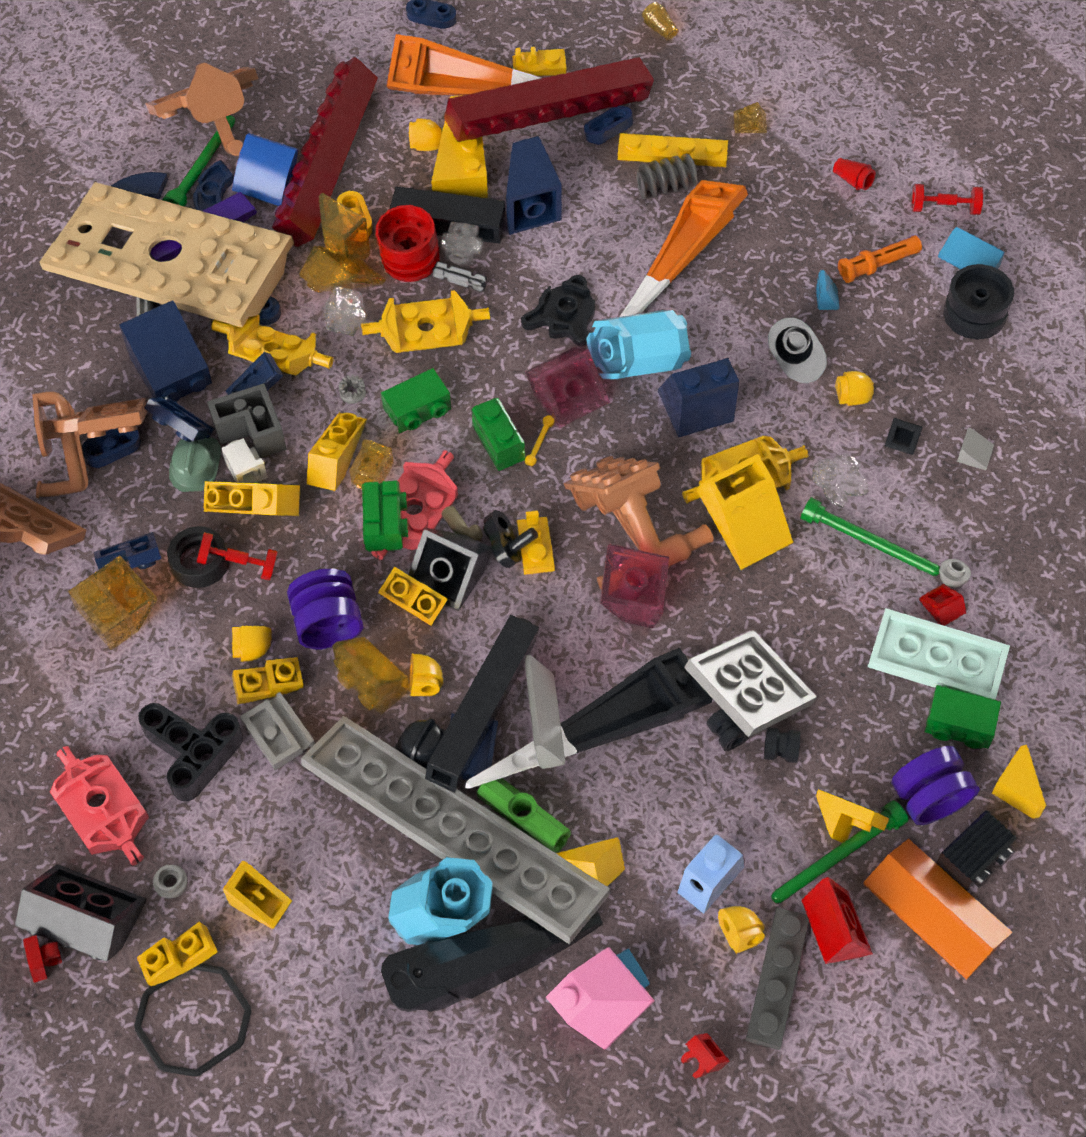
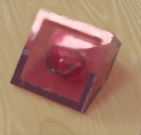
M573 347L525 371L535 397L546 412L553 417L558 428L610 403L589 349Z

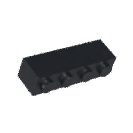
M395 187L389 209L401 205H413L423 208L431 215L434 221L436 235L500 244L506 219L505 201L442 193L439 191Z

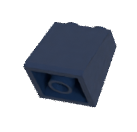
M539 136L512 143L506 192L507 231L509 235L562 220V184Z
M173 300L119 324L130 359L153 398L169 397L177 402L180 398L192 392H200L207 385L212 384L209 368Z
M729 358L671 374L658 388V394L678 438L734 422L739 379Z

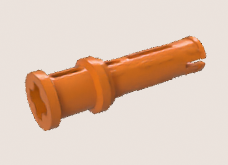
M913 235L910 238L873 252L863 250L856 257L850 259L842 258L838 261L839 274L846 283H851L856 277L864 274L870 276L881 266L920 253L922 251L921 241L916 235Z

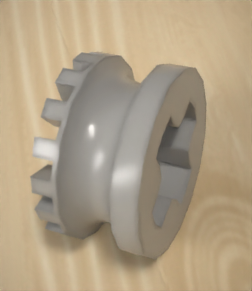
M348 375L346 376L347 378H342L338 386L341 399L348 404L362 401L366 395L365 384L362 378H359L357 375L356 377L354 375L349 377ZM353 386L354 389H357V393L353 392L354 394H352L350 391L348 392V387Z

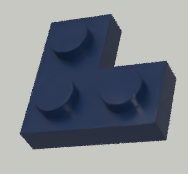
M153 532L94 552V558L99 571L104 569L106 571L120 569L124 566V562L127 561L131 569L136 567L138 569H146L155 565L156 560L162 559Z

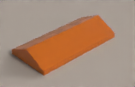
M909 838L889 853L863 882L875 896L966 980L1012 934L1009 928Z

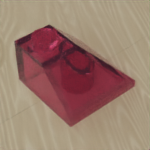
M608 544L600 604L622 622L654 628L664 610L669 557Z

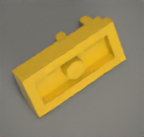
M519 47L515 49V55L512 56L513 69L535 76H552L566 73L565 49L536 51L535 47H531V52H521Z
M538 511L526 512V519L517 520L518 536L532 527L538 533V538L521 549L524 575L555 571L548 519L547 517H539Z

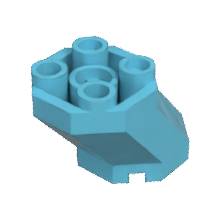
M661 310L594 321L592 327L596 328L594 332L588 334L586 339L590 363L594 368L599 367L603 373H599L602 379H620L680 369L683 363L689 361L691 357L687 321L683 315H677L673 310Z
M446 857L439 862V866L413 875L392 891L388 916L389 922L407 944L419 945L428 941H441L466 932L490 913L493 882L487 875H484L475 860Z

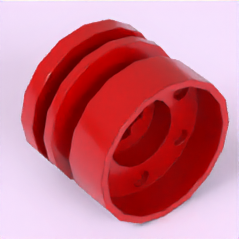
M401 205L389 209L380 217L376 224L375 236L380 250L381 261L386 272L394 279L404 282H416L433 273L436 262L440 261V249L436 238L435 224L431 215L423 208L413 205Z

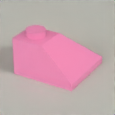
M610 947L570 972L546 996L568 1025L604 1050L655 1001Z

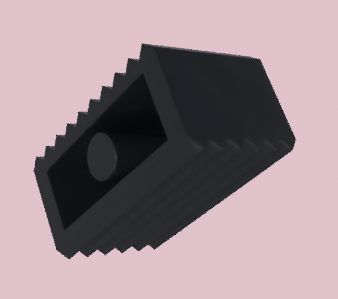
M985 810L941 852L936 864L966 891L974 884L980 888L993 874L989 869L996 863L1001 866L1004 865L1015 853L1012 846L1017 837L1009 829H1006L1005 825L1001 824L999 820H996L995 816Z

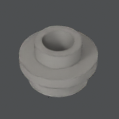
M957 559L945 560L939 568L941 581L951 588L963 586V584L969 581L971 576L969 567Z
M177 865L161 867L153 878L155 891L159 896L167 899L181 895L188 884L185 871ZM169 878L177 879L176 884L172 887L165 886V882Z

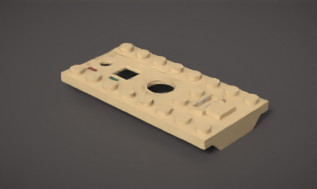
M95 182L39 263L42 270L159 304H166L173 300L180 310L243 327L248 317L259 315L283 276L287 254L294 243L292 236ZM88 225L92 226L88 233H84ZM112 227L133 232L122 249L101 244ZM174 240L182 245L180 254L170 261L158 262L150 257L151 249L161 241Z

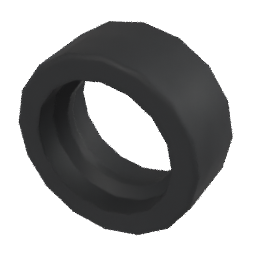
M202 526L190 527L179 532L170 541L167 550L168 563L177 581L185 586L193 588L210 586L219 581L227 571L229 561L220 555H216V558L210 565L201 569H187L180 563L181 555L187 549L195 545H201L204 532L213 534L211 547L227 551L226 544L220 534L211 528Z

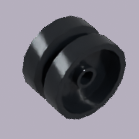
M976 264L960 269L951 279L944 304L943 315L946 324L955 333L965 338L979 340L996 335L1006 323L1008 311L1011 308L1014 297L1013 284L1003 271L993 266Z

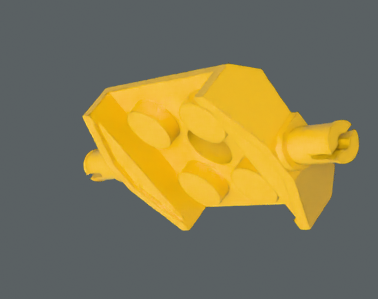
M455 290L451 291V298L394 305V299L389 298L381 316L382 320H379V322L361 323L362 335L381 333V337L386 339L392 351L396 353L463 345L470 326H473L472 321L490 320L489 307L474 310L468 309V306ZM424 323H430L434 326L429 331L419 329V326Z
M260 315L248 317L243 327L218 320H213L211 329L213 331L227 335L229 340L228 354L254 362L263 352L271 354L280 371L295 376L313 364L328 369L333 365L334 357L318 353L315 350V333H311L306 340H303L298 336L288 335L271 327L259 325Z
M763 435L702 458L699 486L707 479L759 454L774 480L776 489L784 486L785 490H788L791 485L792 463L808 458V451L804 445L788 451L786 448L783 449L772 437ZM699 486L682 491L683 498L687 504L701 498L696 490Z

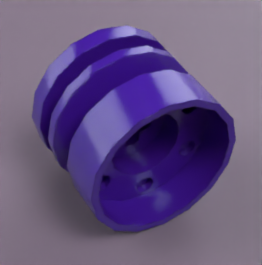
M335 568L319 569L298 577L289 585L287 595L292 615L295 616L293 620L298 640L302 646L315 650L327 649L346 644L360 635L364 628L358 603L355 602V591L351 576L348 573Z

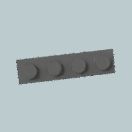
M776 907L745 1041L777 1050L781 1048L809 923L806 914Z

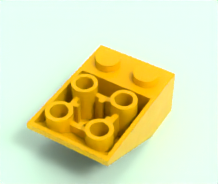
M759 454L707 479L696 489L741 570L793 543L774 480Z

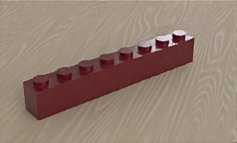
M356 57L347 62H340L334 69L333 74L335 76L325 91L327 94L326 98L317 110L319 115L316 122L309 129V139L300 152L302 156L292 170L293 177L291 182L283 192L285 197L282 204L275 211L276 218L272 228L276 232L292 236L295 247H299L315 238L378 80V77Z
M637 57L449 98L444 119L457 142L474 140L487 135L500 134L509 130L522 129L531 125L548 123L553 120L570 118L579 114L643 101L649 97L654 78L641 58Z

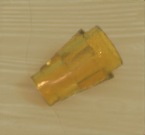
M652 2L644 9L642 13L644 23L667 41L678 34V29L663 4Z

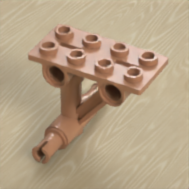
M609 456L597 461L596 468L589 471L581 469L570 475L571 480L563 483L565 489L571 490L575 502L582 511L597 505L604 515L613 512L640 551L623 560L619 568L597 577L598 585L605 595L626 584L637 585L641 583L642 580L662 572L680 561L688 559L692 551L714 540L709 527L703 524L685 535L674 534L660 542L646 509L648 503L644 496L659 489L661 486L657 470L661 469L658 462H647L646 459L637 461L635 458L626 460L624 457L614 459L613 456Z

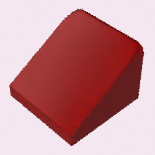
M945 584L938 586L919 598V601L940 625L945 626L966 614L963 595Z

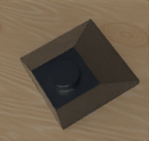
M425 528L408 575L447 598L448 600L445 604L459 611L484 573L492 547L466 535Z

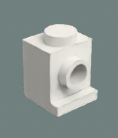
M244 438L234 440L221 448L225 463L236 483H257L268 478L262 458H259L254 447L249 449Z

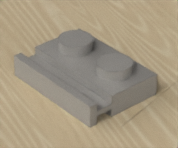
M280 692L272 700L268 701L267 699L240 716L241 722L274 770L303 754V751L308 747L312 748L315 745L314 739Z

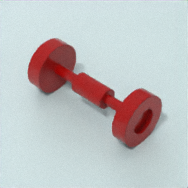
M914 184L912 212H921L923 201L936 202L937 205L957 206V203H970V215H980L983 205V188L973 187L970 198L958 197V194L938 193L937 196L924 195V184Z
M204 532L196 563L206 565L208 554L212 553L224 556L227 561L243 565L251 563L263 566L261 579L270 581L277 556L276 550L268 549L265 560L249 557V553L230 548L225 551L210 547L213 534Z

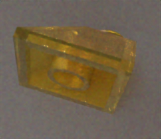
M321 193L319 195L324 244L327 249L332 253L340 254L346 259H367L371 253L366 218L326 194Z
M322 246L313 247L299 273V276L307 281V286L318 293L382 285L386 281L349 249Z

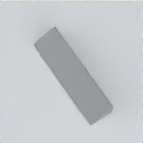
M525 655L524 661L533 740L539 767L545 769L564 765L565 755L554 675L534 657Z

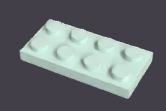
M886 608L868 667L936 688V685L996 700L1010 645Z

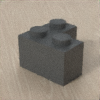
M264 383L207 401L211 419L221 445L250 436L259 458L287 450L282 427Z

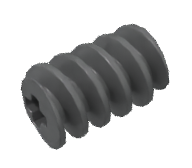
M683 154L681 159L678 156H673L670 161L667 158L661 159L660 164L656 160L651 161L649 166L646 163H642L636 174L638 189L642 199H646L647 190H650L653 197L657 196V188L659 187L663 194H667L668 185H671L674 192L678 191V183H681L685 190L688 189L689 181L691 180L694 186H697V171L694 161L689 154Z

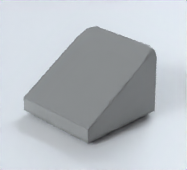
M968 428L957 462L986 470L994 444L975 430Z

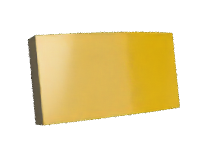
M395 566L378 592L381 596L430 626L448 600Z
M298 657L266 660L265 667L233 670L232 673L237 704L275 697L279 692L282 695L303 688L304 685Z
M198 922L172 942L163 937L139 955L137 959L147 984L154 986L193 969L218 951L207 926Z

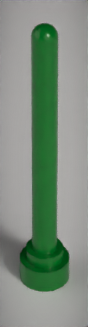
M228 115L226 118L231 129L235 124V118L232 115ZM218 131L212 136L178 188L169 190L162 201L184 207L187 205V193L222 143Z
M810 497L801 514L800 519L810 524L822 522L932 576L940 574V566L827 512L826 507L822 506V502Z
M891 800L881 807L879 814L889 818L885 830H898L908 823V816L897 801ZM873 826L870 832L863 829L773 891L771 895L772 901L777 904L782 903L879 835L883 830Z

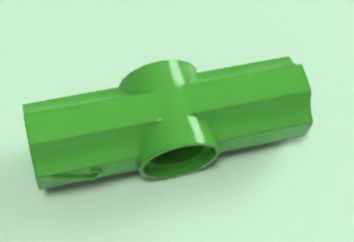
M503 778L482 784L477 791V797L508 820L511 825L555 853L561 851L571 836V831L538 806L532 795L521 793ZM520 811H530V814H528L527 816H517V813H519Z

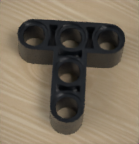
M159 703L145 705L138 715V720L145 737L177 759L169 768L166 778L173 795L180 801L195 799L243 742V734L238 719L231 713L217 714L202 731ZM162 720L160 724L150 726L153 721ZM225 730H233L230 735H220ZM180 737H187L182 743H174ZM205 754H212L208 760H199ZM185 778L191 779L187 785L178 786L181 780Z

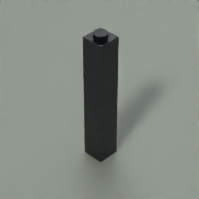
M510 614L427 765L426 780L454 793L456 792L525 664V655H529L535 645L539 631L538 626L533 625L526 619Z

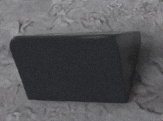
M894 418L884 446L913 455L923 427Z

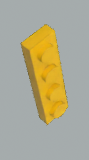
M620 133L617 160L640 162L656 160L660 163L661 159L664 158L670 161L673 156H678L681 159L683 154H689L695 165L726 167L728 140Z

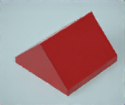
M829 877L822 879L801 901L825 964L873 954L848 890Z

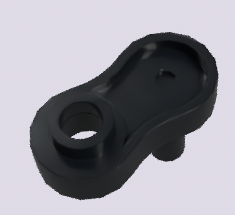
M498 510L493 511L483 520V530L491 541L492 552L497 561L506 568H511L521 561L520 550L538 538V533L532 527L517 538H514L513 527L509 519Z

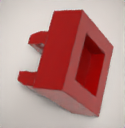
M37 935L23 939L33 982L47 979L45 966H55L62 963L57 942L48 943L40 948Z
M708 1033L698 1034L691 1038L685 1044L690 1051L686 1052L681 1058L683 1064L690 1062L693 1058L698 1060L699 1069L693 1073L692 1076L694 1078L704 1077L707 1073L719 1071L730 1062Z

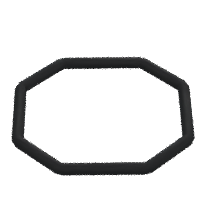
M199 964L193 970L221 974L245 1010L238 1040L198 1069L164 1064L141 1028L149 995L175 978L150 986L142 994L134 1028L158 1069L163 1072L194 1077L200 1076L240 1049L244 1044L251 1015V1006L226 969L207 964Z

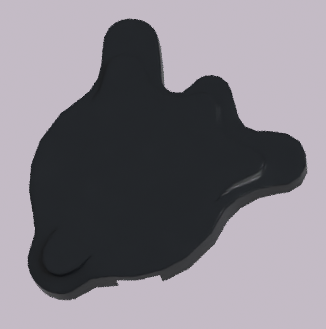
M574 275L570 279L563 281L562 286L553 289L549 286L540 296L537 307L521 317V326L525 330L548 326L550 338L568 337L575 345L579 347L586 346V339L589 334L587 327L595 314V300L590 296L586 278L581 275Z

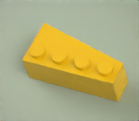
M446 121L444 122L431 181L432 191L488 198L482 137L457 142Z

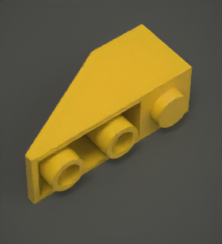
M339 412L308 453L307 485L336 491L346 475L366 424V418L357 417L353 413Z
M205 481L204 512L299 516L300 485Z

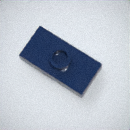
M263 352L226 390V393L229 395L263 383L268 391L283 377V374L271 354Z

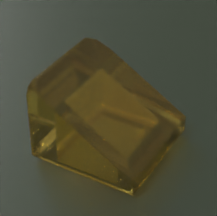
M758 102L734 111L735 133H767L766 113Z

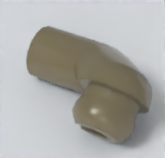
M448 506L442 511L443 518L454 533L466 535L475 540L482 539L483 533L481 528L476 524L468 527L454 506Z

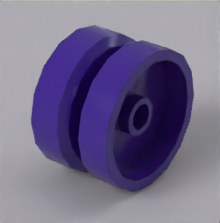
M954 746L939 747L918 756L903 766L892 778L891 783L898 796L902 800H909L906 809L916 825L931 824L957 812L970 803L980 791L971 773L962 771L965 763Z

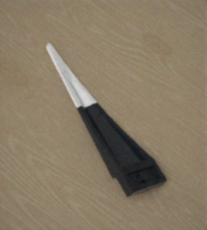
M677 648L653 658L598 699L560 723L564 755L567 757L683 719L685 714L712 703L713 698L684 668L688 658L681 648ZM534 741L467 780L465 788H473L539 766Z

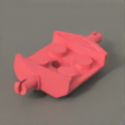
M446 450L442 452V455L433 465L405 462L403 465L404 473L398 479V482L400 484V492H406L407 508L411 505H419L423 508L420 513L415 515L402 511V519L407 518L408 537H403V548L417 549L423 530L425 528L435 529L443 518L442 511L446 507L451 506L458 496L457 486L445 472L454 459L453 454L448 453ZM388 550L372 551V555L375 558H379V560H383Z
M68 746L63 747L67 756L60 749L57 752V756L65 765V771L54 781L50 793L91 855L119 849L124 852L131 865L138 864L133 855L141 862L144 856L134 844V839L149 816L108 755H93L79 760V758L76 759ZM96 794H104L106 796L102 805L98 807L89 806V800L92 796Z

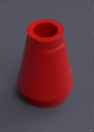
M839 158L833 167V172L856 190H868L875 180L876 171L869 164Z

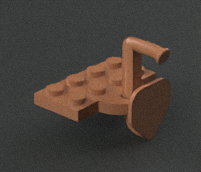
M199 63L195 68L196 72L188 88L145 103L149 113L158 116V118L166 119L178 114L177 109L183 107L188 108V110L190 109L192 116L198 122L209 123L214 121L224 150L228 154L239 156L243 143L240 140L234 139L226 116L234 114L242 108L244 104L242 90L252 87V81L259 78L255 68L242 67L226 73L207 63Z
M57 392L33 394L34 422L41 454L43 457L49 456L52 452L51 439L61 437L69 475L68 481L56 483H42V481H38L36 498L84 491L89 484L80 434L87 433L88 438H95L106 435V431L118 428L119 433L137 430V426L142 424L148 412L144 409L147 404V397L87 407L85 411L75 412L70 403ZM55 404L57 417L47 420L43 406Z
M0 483V542L14 543L21 541L32 547L36 553L47 555L84 540L86 529Z

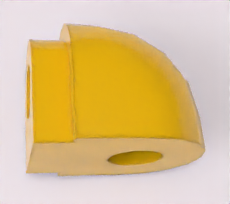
M417 118L416 122L409 123L410 148H416L417 151L439 149L442 129L436 122L430 119Z
M849 371L844 372L843 376H837L835 388L840 404L847 403V406L868 403L872 399L874 394L873 381L865 373Z
M265 626L232 627V658H240L241 662H249L264 656L271 646L272 629Z
M412 653L410 660V696L436 695L444 684L441 666L436 660L427 655Z
M731 906L719 910L718 920L731 949L733 948L736 954L755 947L764 940L765 934L763 931L765 926L755 912L741 906Z

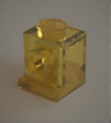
M364 439L362 448L349 470L351 482L362 489L364 482L382 483L385 481L394 464L392 448Z

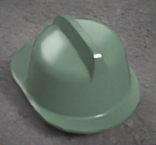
M205 437V439L197 441L191 440V442L181 439L176 444L169 468V479L176 489L181 492L203 491L205 481L214 482L221 457V446L218 440L212 437L209 439Z

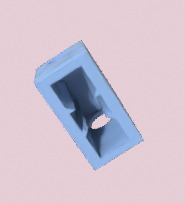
M714 835L686 867L677 893L704 914L743 870V855L719 835ZM695 882H699L702 885L703 890L698 889L694 885Z

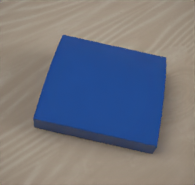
M248 133L238 158L232 191L242 192L244 195L280 206L285 197L283 192L289 184L290 178L293 177L292 170L297 163L298 149Z

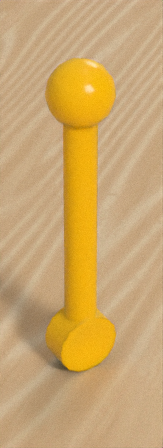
M547 415L543 418L544 426L531 454L525 457L526 465L534 466L536 464V455L549 427H552L555 423L553 416Z

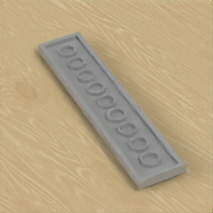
M345 716L301 758L303 767L442 860L446 857L475 860L484 875H487L493 882L492 893L568 944L573 941L609 897L610 888L458 789L454 793L426 780L427 769Z

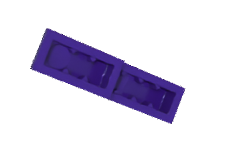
M242 192L203 210L206 213L243 223L257 213L256 209ZM174 240L161 241L151 249L150 255L158 262L170 261L180 254L182 245Z

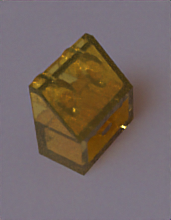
M118 556L68 591L75 609L110 650L139 631L157 601V597L121 556Z
M365 637L337 641L332 645L335 657L333 663L338 670L337 679L346 689L353 688L359 694L360 702L368 710L374 708L382 715L410 691L408 677Z

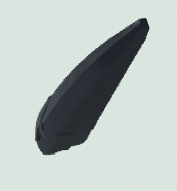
M595 913L570 944L532 919L489 927L441 941H428L389 955L382 963L381 973L391 1001L399 1010L406 1012L416 1010L438 1011L465 998L472 999L538 965L603 925L599 913Z

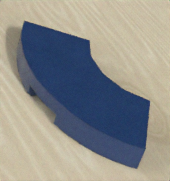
M222 160L211 165L198 179L199 183L195 193H193L195 210L203 211L221 202L223 194L233 184L234 175Z
M161 172L139 173L123 178L111 185V187L160 199L167 184L168 176L167 173Z

